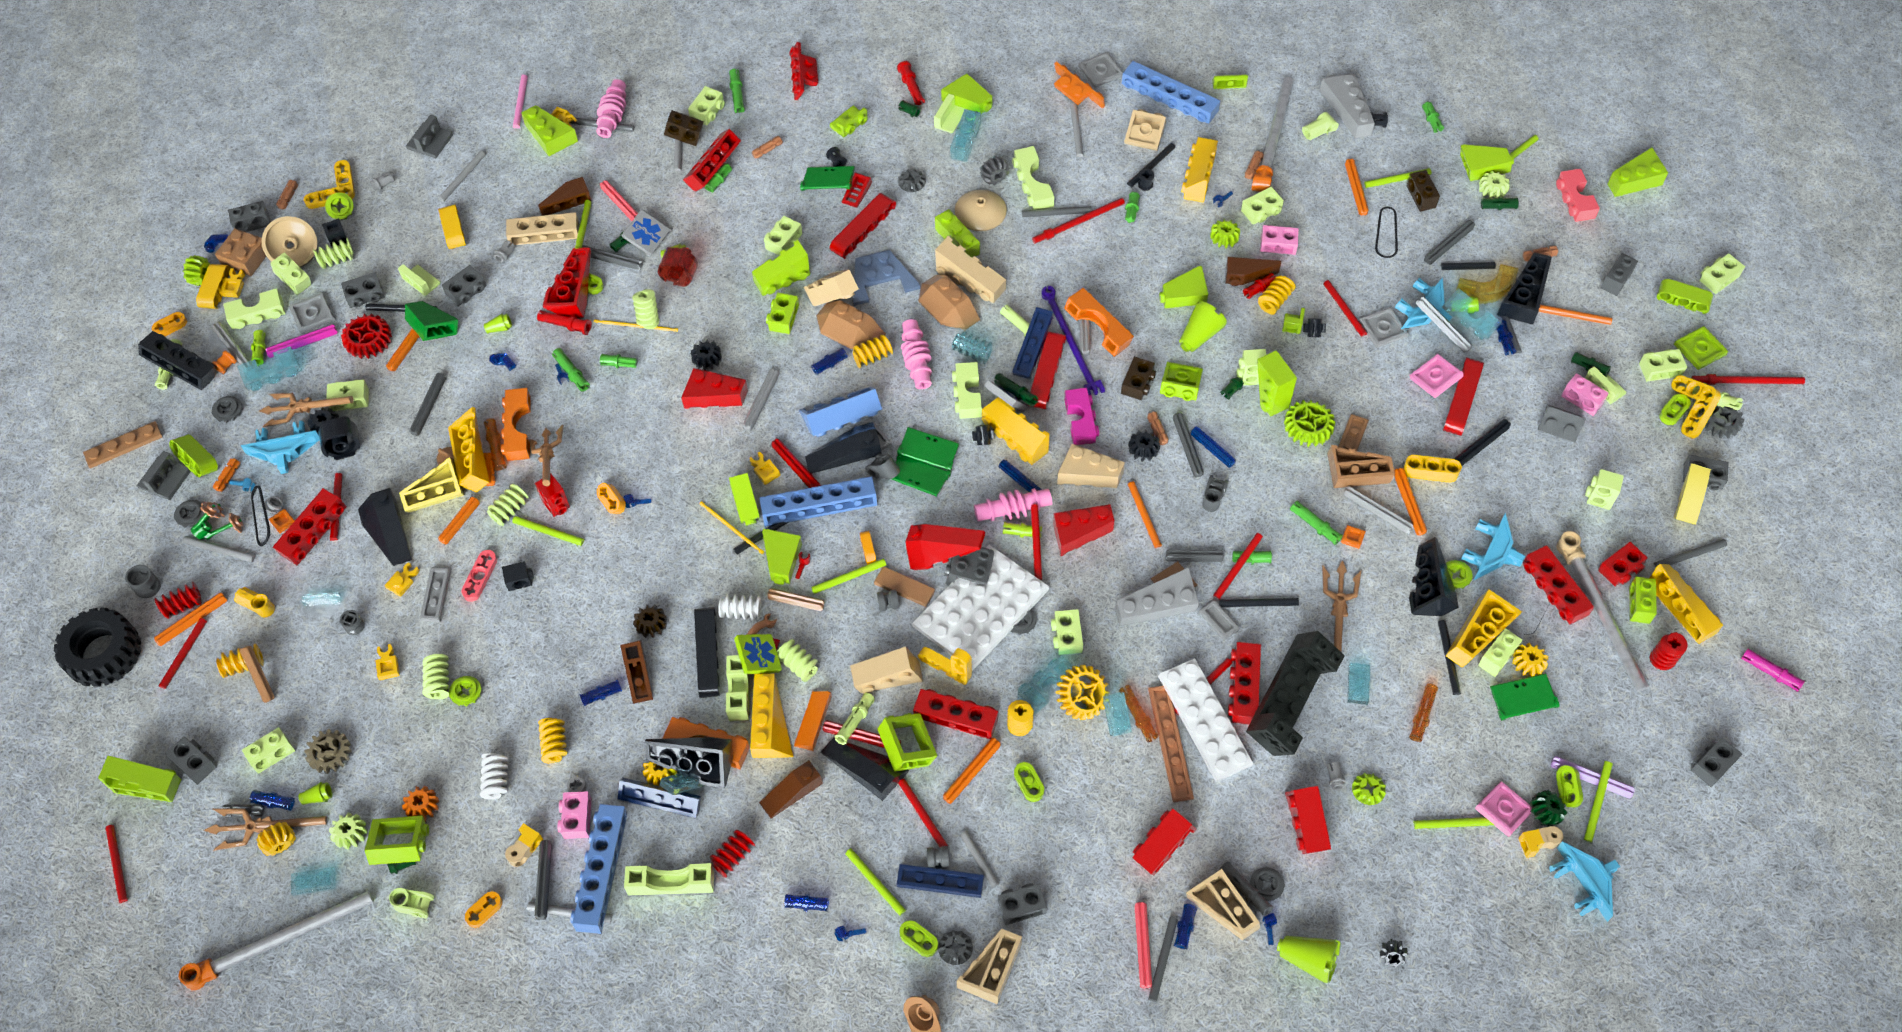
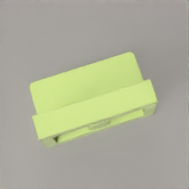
M947 95L934 116V126L950 133L955 131L966 113L965 108L955 105L954 95Z
M404 264L398 268L402 279L424 296L440 285L439 280L419 265H416L411 270Z
M1596 367L1589 369L1585 379L1607 391L1609 394L1606 400L1610 404L1626 394V391L1609 375L1605 377Z

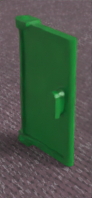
M855 166L808 167L804 180L801 181L800 190L851 189V180Z
M907 427L903 441L897 450V455H903L951 471L959 443Z
M897 455L896 464L900 468V473L891 480L937 497L946 480L948 481L951 476V471H945L919 460Z
M1546 673L1490 686L1501 721L1506 720V718L1560 707L1558 698L1553 693Z

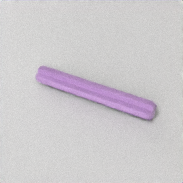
M1558 756L1552 759V768L1558 770L1564 765L1575 767L1580 774V779L1598 786L1600 773ZM1609 777L1606 789L1631 798L1635 788Z

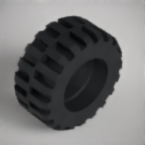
M93 608L89 609V612L82 611L78 613L79 616L70 618L66 626H62L60 629L61 634H57L55 639L57 644H54V652L56 653L54 657L59 666L77 683H81L84 686H90L91 684L93 687H100L101 683L105 686L112 684V680L116 679L118 681L123 678L121 676L123 673H129L132 670L130 666L136 664L138 660L136 655H140L141 652L139 633L116 610H109L108 608H100L98 610ZM112 635L110 645L102 654L93 658L83 659L84 652L92 641L102 636Z

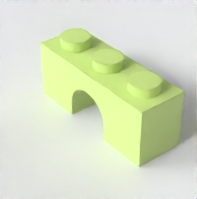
M273 289L259 293L260 301L253 307H246L242 299L224 303L226 319L231 328L241 329L249 324H259L263 320L276 319L284 315L283 300L278 290Z
M977 362L955 363L956 371H952L953 382L957 383V386H953L954 397H958V401L955 402V412H959L960 419L982 417L980 393L967 391L970 387L979 386Z
M739 655L727 656L726 675L728 679V693H726V714L728 720H749V674H744Z

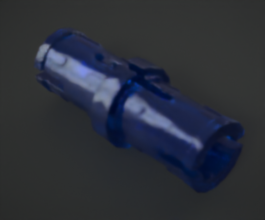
M1499 320L1495 323L1499 335L1498 340L1502 343L1504 354L1509 355L1510 351L1511 355L1516 353L1512 341L1513 335L1509 332L1506 320H1501L1502 325Z
M840 348L831 355H825L824 359L812 364L811 368L816 375H819L828 368H834L835 364L848 358V356L844 355L846 354L845 350Z
M617 679L603 686L598 685L596 689L579 695L583 705L586 706L600 699L602 701L606 700L605 697L622 692V689Z
M253 790L250 795V803L265 805L270 809L281 808L292 811L295 804V798L281 796L276 792L266 793Z
M786 894L784 908H798L807 912L808 910L827 912L829 905L828 897H812L810 894H805V896Z
M1184 904L1181 920L1177 924L1178 933L1174 946L1184 950L1188 949L1189 938L1195 927L1193 923L1197 907L1192 904Z

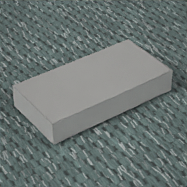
M1215 600L1199 610L1202 617L1224 641L1240 630L1239 626Z

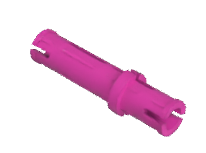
M1749 648L1741 658L1777 679L1778 683L1782 682L1797 692L1805 682L1788 672V669L1777 666Z

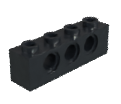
M155 331L149 333L138 343L139 356L199 390H203L216 376L215 365L210 361L202 359L196 353L188 351L180 344L172 342L164 335L158 334Z

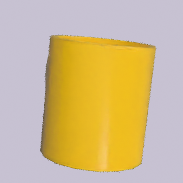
M246 587L239 588L235 593L234 601L256 612L260 617H269L275 611L274 604L265 594H258Z

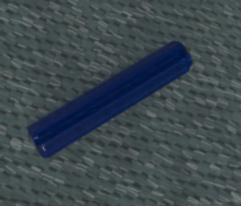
M1196 426L1191 430V436L1228 468L1234 466L1236 459L1202 429Z
M1003 459L999 463L998 467L1028 492H1031L1034 488L1036 491L1042 490L1007 460Z

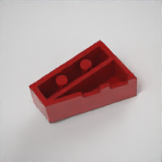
M693 368L681 397L684 409H689L690 407L742 406L748 393L747 383L745 379Z
M1110 504L1054 513L1053 526L1060 556L1113 531L1115 520Z
M1318 786L1285 792L1292 816V825L1298 837L1296 838L1298 850H1301L1302 854L1331 850Z
M1173 808L1171 811L1167 810L1161 816L1160 820L1162 822L1157 828L1154 826L1146 835L1148 839L1143 844L1139 843L1133 850L1134 855L1132 858L1153 876L1172 857L1171 855L1174 851L1185 843L1184 839L1189 833H1194L1197 830Z

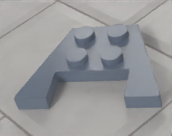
M890 250L855 258L854 280L859 289L854 291L853 305L856 306L869 302L866 287L900 279L904 291L907 293L920 289V284Z

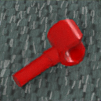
M803 552L799 553L800 564L795 576L796 579H800L804 567L810 563V554H808L807 558H802Z

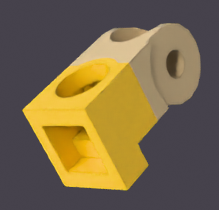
M524 823L518 829L521 836L505 852L506 859L514 867L522 866L543 840L538 832Z
M1550 826L1523 832L1518 839L1526 858L1535 856L1539 849L1556 848L1564 836L1558 827Z

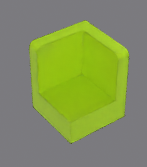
M1301 308L1300 315L1286 313L1282 331L1300 334L1305 308Z

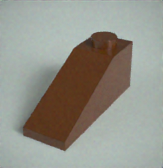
M583 177L565 182L538 205L541 216L582 205L586 200L591 201Z
M1227 257L1225 284L1232 286L1244 285L1257 279H1262L1270 273L1274 275L1279 274L1281 261Z
M642 640L621 644L620 647L633 704L653 700Z
M810 760L793 770L759 803L770 819H772L821 786V775Z

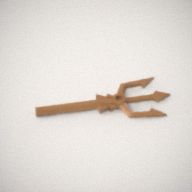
M293 393L269 394L277 401L280 398H290V403L288 406L272 408L268 405L259 410V412L270 415L272 412L289 410L286 418L279 420L272 418L263 425V427L289 422L295 413H303V411L310 413L311 408L350 404L354 402L352 396L312 401L308 397L305 400L300 399L296 401Z
M561 425L555 432L558 435L557 440L550 444L549 436L551 432L547 428L542 433L544 444L540 448L536 449L535 445L537 442L529 439L531 453H539L540 457L538 460L540 463L543 462L542 483L544 486L550 485V459L555 457L553 448L562 442L564 425Z
M1343 560L1337 569L1339 573L1337 594L1328 590L1330 574L1322 565L1323 593L1334 599L1331 615L1335 616L1334 646L1341 652L1343 617H1348L1346 601L1358 597L1361 578L1360 571L1353 578L1355 582L1353 593L1344 594V574L1347 570Z
M212 808L223 816L227 814H242L245 824L230 826L215 824L203 831L217 835L222 831L246 830L243 841L231 843L224 841L213 850L215 851L247 845L253 832H263L264 828H268L270 825H275L278 822H287L290 827L327 824V816L272 820L271 816H268L264 819L258 818L253 821L246 809Z

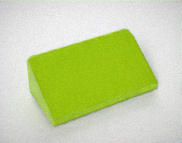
M1248 75L1214 76L1212 79L1213 88H1246Z

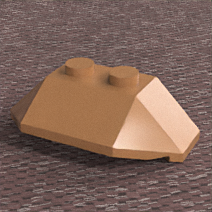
M935 275L921 284L918 301L941 325L966 330L980 321L969 297L947 275Z
M841 300L826 303L816 315L820 333L850 349H853L855 345L860 348V343L866 344L867 340L873 342V338L877 337L879 339L880 335H886L870 315Z

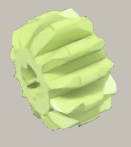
M1491 171L1490 173H1485L1479 182V192H1483V197L1488 195L1489 198H1503L1509 190V179H1506V174L1500 175L1499 172L1494 173Z
M347 812L345 818L339 815L340 820L338 822L332 821L335 827L329 829V832L332 834L330 839L336 843L337 847L341 848L344 846L345 849L349 850L351 844L357 847V840L364 841L362 835L367 833L366 823L364 820H361L359 815L355 814L353 816Z

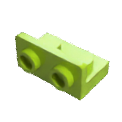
M853 105L831 122L830 128L842 137H846L848 134L851 135L859 125L866 123L868 119L867 109L862 108L859 110Z

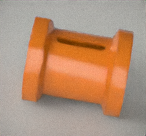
M226 350L222 352L223 355L217 361L212 362L215 365V369L223 375L232 363L235 364L237 362Z

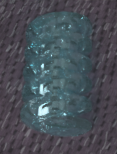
M966 330L962 334L958 333L952 342V350H957L960 354L964 352L965 356L977 359L978 362L983 361V364H985L992 352V342H989L986 346V339H983L980 343L979 336L974 340L972 333L966 337Z

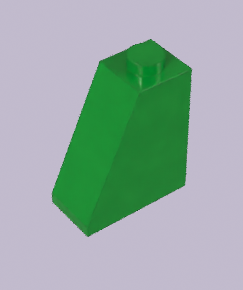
M424 301L405 304V320L423 341L457 334L458 319Z

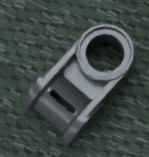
M877 454L876 459L865 467L867 473L876 479L890 480L900 473L899 466L889 454Z
M1210 475L1202 503L1206 511L1215 512L1218 510L1229 480H1219Z

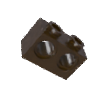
M671 110L664 135L696 146L704 121Z
M1427 170L1410 173L1406 187L1419 211L1422 212L1436 208L1440 195Z
M1134 356L1122 383L1121 394L1142 401L1143 396H1147L1151 387L1149 382L1155 379L1157 372L1154 370L1155 363Z

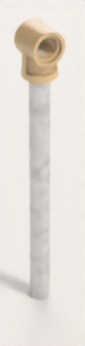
M1566 531L1557 542V551L1564 556L1568 565H1573L1637 692L1648 689L1649 686L1583 560L1586 555L1580 546V536L1573 531Z

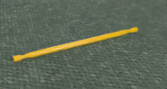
M594 319L595 323L644 328L643 326L633 323L606 320L601 321ZM660 326L654 328L659 330H672L678 332V328L673 329L669 327Z
M701 501L699 503L753 548L757 549L761 554L764 553L755 543L714 510L706 506L704 502Z

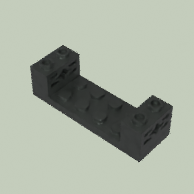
M1319 631L1297 634L1246 732L1274 756L1295 754L1303 737L1293 727L1320 674L1337 672L1345 655Z

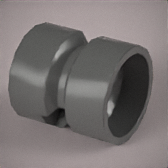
M139 564L130 568L126 573L125 579L127 584L139 597L151 598L160 590L161 583L148 566Z

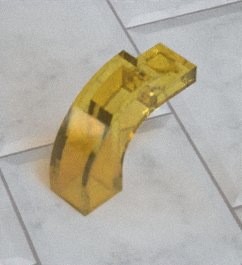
M1500 264L1496 278L1489 282H1477L1460 278L1455 293L1463 297H1478L1479 304L1496 302L1504 298L1512 288L1518 268Z

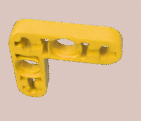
M339 160L334 165L337 187L305 195L303 201L307 208L324 207L326 197L334 193L348 192L347 195L351 199L355 197L352 170L348 161ZM345 166L344 173H342L341 167ZM343 179H349L348 182L341 183Z
M1680 375L1673 379L1671 387L1679 394L1696 400L1681 427L1682 434L1694 439L1701 434L1721 398V393L1710 385ZM1682 383V384H1686L1687 387L1685 388V387L1679 386V385ZM1699 386V391L1696 394H1692L1693 389ZM1704 408V414L1698 417V411Z
M923 647L917 655L920 661L938 671L946 672L945 675L963 685H966L972 677V658L963 649L956 648L951 656V660L928 647Z

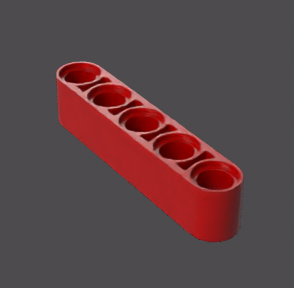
M879 193L832 240L829 249L846 259V256L857 248L856 245L859 242L862 243L867 238V234L873 231L879 225L878 223L890 214L889 212L892 209H895L896 201L883 193Z
M1050 331L1047 333L1030 391L1038 396V402L1033 407L1047 409L1046 404L1049 402L1051 387L1053 388L1055 373H1057L1059 358L1062 356L1063 344L1066 341L1065 334Z
M1466 357L1462 369L1464 377L1457 384L1443 431L1462 436L1484 362Z

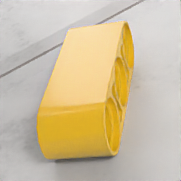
M456 204L438 208L449 250L465 246V237Z
M210 264L208 266L196 298L199 308L218 309L217 305L222 300L219 292L224 278L229 276L231 269L229 265Z
M1410 455L1407 457L1403 469L1409 478L1454 482L1457 480L1462 466L1455 459Z

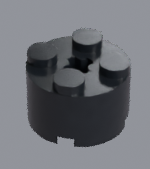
M342 416L320 423L318 433L321 451L324 456L334 457V460H340L354 456L357 449H360L357 426L349 417Z

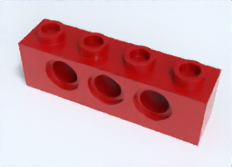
M730 129L720 133L684 177L683 181L693 191H698L705 187L741 140Z
M322 488L274 544L273 548L282 557L297 566L314 545L318 543L325 532L330 529L333 522L344 512L347 506L339 497Z
M1547 545L1527 554L1523 562L1524 569L1536 579V585L1545 591L1548 601L1557 607L1559 615L1563 620H1566L1571 625L1590 615L1594 609L1593 604Z
M1237 642L1235 649L1231 650V661H1234V667L1230 668V679H1233V685L1229 687V697L1232 698V704L1228 706V716H1232L1231 723L1249 725L1259 707L1261 644ZM1241 664H1248L1249 667H1243ZM1241 681L1247 682L1248 685H1247V686L1242 685L1240 682H1241ZM1239 700H1245L1247 704H1242Z
M920 689L913 709V714L920 713L924 721L987 739L992 738L998 721V710L991 706H980L970 700L963 701L952 695H941L932 689ZM935 705L942 706L940 709H933L932 707ZM957 710L960 711L961 714L954 715L952 714V712ZM973 716H979L981 719L975 721L971 718Z

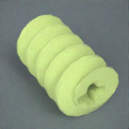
M346 238V243L339 240V246L332 242L333 248L326 244V250H323L320 246L318 253L313 249L317 262L323 269H326V263L332 267L333 261L337 265L340 264V259L346 262V256L353 260L354 252L348 238Z
M651 289L636 292L632 299L634 301L633 305L635 307L637 324L646 329L656 328L659 325V315L655 292Z
M511 484L509 486L510 490L506 489L504 495L501 494L498 497L499 500H494V505L488 506V515L501 526H504L502 519L509 521L510 518L507 514L509 513L514 516L513 508L520 510L521 508L518 504L525 505L524 498L528 499L527 494L515 484Z
M791 639L777 650L779 661L784 663L786 667H790V670L795 672L797 677H801L803 682H807L816 674L818 660H811V654L805 656L806 650H800V644L794 646L795 640Z
M432 654L423 659V695L427 698L445 699L449 696L447 692L449 685L446 684L449 682V678L446 677L449 675L447 670L449 668L447 663L449 657L447 655Z

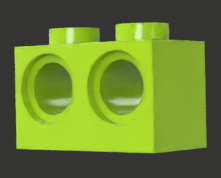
M777 293L776 298L772 299L771 312L766 317L769 331L791 333L799 308L798 296Z
M1635 576L1629 586L1630 621L1650 624L1657 614L1656 579Z

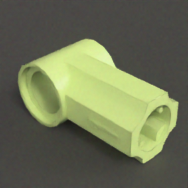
M1324 112L1318 116L1316 121L1303 126L1302 132L1307 139L1312 140L1324 133L1328 135L1329 132L1336 131L1338 123L1328 112Z

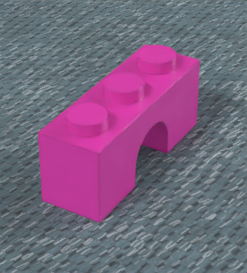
M1087 388L1065 390L1064 400L1067 415L1077 414L1082 417L1080 420L1071 421L1070 431L1073 444L1096 443V437L1099 436L1098 425L1095 426L1094 421H1096L1095 410H1091L1093 405L1092 395H1088Z

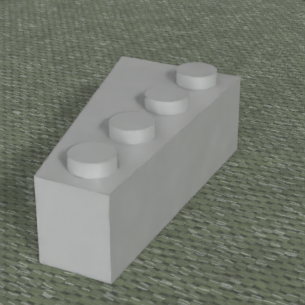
M1355 73L1322 78L1319 92L1324 95L1329 105L1333 107L1338 117L1343 120L1344 125L1354 138L1371 136L1375 123Z
M1189 568L1117 600L1115 612L1119 626L1196 612L1199 602Z

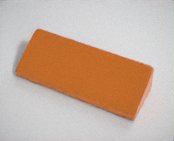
M812 691L794 743L795 747L814 751L832 698L831 692Z

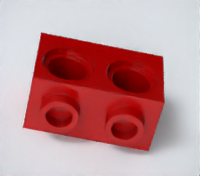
M551 473L549 486H544L542 479L535 483L542 502L553 517L564 514L570 508L563 488Z
M1630 541L1606 559L1598 571L1615 587L1620 583L1624 585L1632 578L1630 575L1633 573L1639 574L1645 568L1644 563L1648 557Z

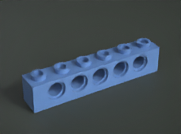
M1132 61L1123 72L1122 84L1126 88H1132L1141 95H1147L1157 102L1165 103L1172 109H1178L1185 115L1197 118L1200 122L1209 124L1219 111L1220 100L1135 61Z
M872 476L759 497L765 527L780 522L788 523L878 506Z
M600 804L598 812L596 811L593 821L595 827L594 831H591L589 835L590 849L586 850L584 861L586 866L585 870H582L580 874L581 888L576 892L575 902L577 905L576 909L572 911L570 919L575 930L578 932L602 934L627 819V812L624 806ZM606 827H612L608 831H603ZM607 846L605 850H599L600 847ZM599 865L603 866L600 870H594ZM598 885L597 889L589 890L592 886ZM594 905L593 909L585 911L587 906Z

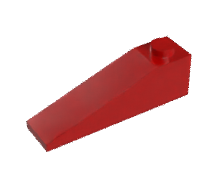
M590 248L572 249L563 264L564 268L561 273L555 276L554 284L552 287H548L545 293L543 308L566 317L577 316V318H584L588 297Z
M931 524L911 525L905 541L910 569L933 568V564L941 561L946 563L951 557L957 555L961 557L980 550L986 532L983 530Z

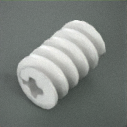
M726 594L725 599H722V596L720 597V618H724L725 615L729 619L733 615L736 619H740L742 615L744 620H747L749 615L751 620H755L757 616L758 619L760 618V596L757 597L756 601L753 600L752 595H750L748 601L745 599V595H742L740 600H738L737 594H734L733 599H730L729 594Z
M487 753L482 755L483 768L481 773L483 775L481 776L482 791L480 796L485 799H498L501 797V794L507 792V788L501 786L507 785V780L502 778L508 777V773L503 772L508 769V765L503 764L508 762V757L496 753Z

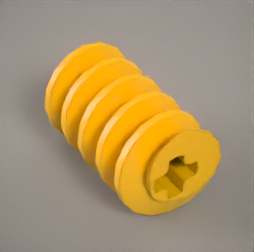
M1277 276L1259 297L1258 304L1260 308L1270 315H1274L1280 309V306L1284 304V301L1288 299V296L1295 290L1294 282L1286 276Z
M880 335L879 339L877 337L873 338V342L867 340L866 344L860 343V348L855 345L853 347V357L860 369L861 362L868 366V360L874 363V357H877L880 361L881 354L887 358V352L889 351L893 355V350L887 337Z
M254 643V653L259 663L264 666L262 652L258 645ZM237 648L236 655L233 650H229V657L222 652L221 659H216L219 673L223 678H226L228 673L233 676L236 674V671L238 673H243L244 669L249 671L240 653L241 648Z
M1015 700L1008 706L1007 727L1013 735L1024 736L1033 727L1034 710L1028 702Z
M557 718L541 719L538 721L540 725L541 754L543 755L541 760L548 764L560 762L562 757L567 755V751L563 750L567 747V743L562 742L566 740V736L563 735L565 728L561 727L565 724V721Z

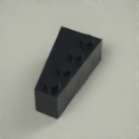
M1533 253L1515 284L1508 292V295L1504 298L1497 313L1498 316H1506L1509 319L1533 325L1539 312L1552 259L1551 256Z

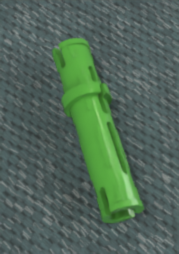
M731 69L729 71L731 82L729 85L730 89H732L734 112L737 113L738 109V113H742L745 111L740 71L738 69Z
M561 348L555 349L552 356L567 373L568 379L574 382L581 392L586 391L590 384L583 377L582 371L574 366Z
M1295 501L1296 505L1293 504L1290 511L1317 530V534L1320 536L1323 535L1334 545L1338 543L1337 540L1340 541L1343 535L1330 527L1329 522L1321 520L1299 501Z

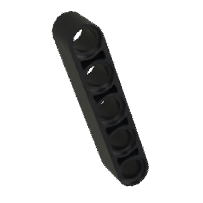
M715 607L694 609L699 698L720 696L718 688L720 687L717 670L719 669L716 652L718 651L715 634L717 633Z

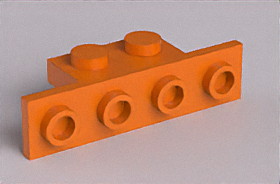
M1057 61L1054 63L1056 73L1061 76L1054 83L1056 89L1077 105L1089 97L1101 108L1105 107L1104 97L1100 92L1094 91L1088 83L1081 81L1079 76L1072 74L1065 65H1061Z

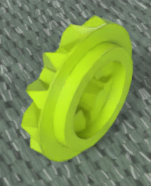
M334 193L326 200V212L331 218L347 219L349 215H352L354 209L353 200L345 193ZM341 200L342 205L345 207L341 208L339 213V210L334 206H338Z
M1458 560L1446 562L1455 589H1464L1470 584L1473 574L1466 563ZM1460 570L1459 577L1453 579V573Z
M472 676L457 678L449 688L450 699L458 706L464 705L467 707L468 704L475 703L476 699L481 697L482 688L480 682ZM461 686H463V688L469 689V696L466 694H462L463 691Z
M1364 773L1357 776L1354 780L1352 792L1359 802L1365 805H1376L1384 799L1386 785L1382 782V778H1378L1374 773ZM1367 782L1370 787H1374L1372 795L1369 790L1363 789L1366 788Z

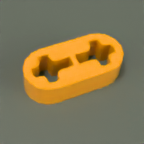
M181 312L172 313L156 321L152 325V331L167 336L183 328L187 324V318Z
M602 483L598 486L597 496L610 513L621 514L625 510L626 503L615 486L607 483Z
M864 531L859 532L866 564L868 565L876 561L870 532Z
M493 891L484 894L466 911L465 921L467 924L474 928L483 925L501 908L502 899L500 895ZM488 899H495L496 904L494 906L488 905ZM473 913L479 914V920H472L471 915Z

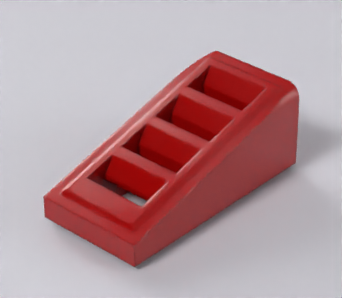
M855 172L851 180V189H847L841 202L858 208L870 188L872 180L871 177ZM848 198L854 199L856 202L848 201Z

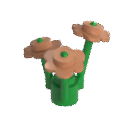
M207 501L201 503V510L205 514L190 529L196 538L202 540L205 537L209 540L212 536L230 527L242 533L241 526H243V522L239 516L229 513L230 523L211 532L212 526L208 520L211 517L220 518L221 516L225 517V515L221 512L223 508L220 504Z

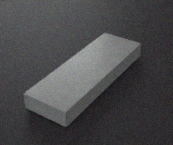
M450 568L430 569L420 615L421 622L441 621L451 573Z

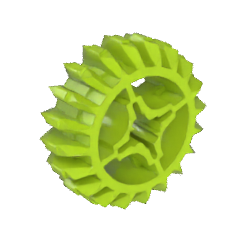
M1303 399L1301 404L1296 402L1286 412L1284 419L1285 432H1288V438L1294 436V442L1300 440V446L1304 442L1307 443L1308 447L1311 443L1315 447L1318 443L1323 445L1325 440L1328 441L1334 433V415L1331 414V409H1326L1325 404L1321 406L1319 401L1312 403L1311 399L1306 403ZM1303 415L1299 420H1295L1298 416ZM1324 425V427L1321 430L1316 431V428H1320V426Z

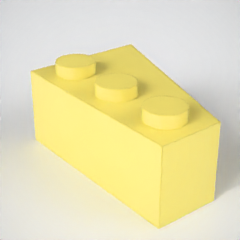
M450 457L399 493L404 510L408 513L464 496L462 487L458 483L453 460Z

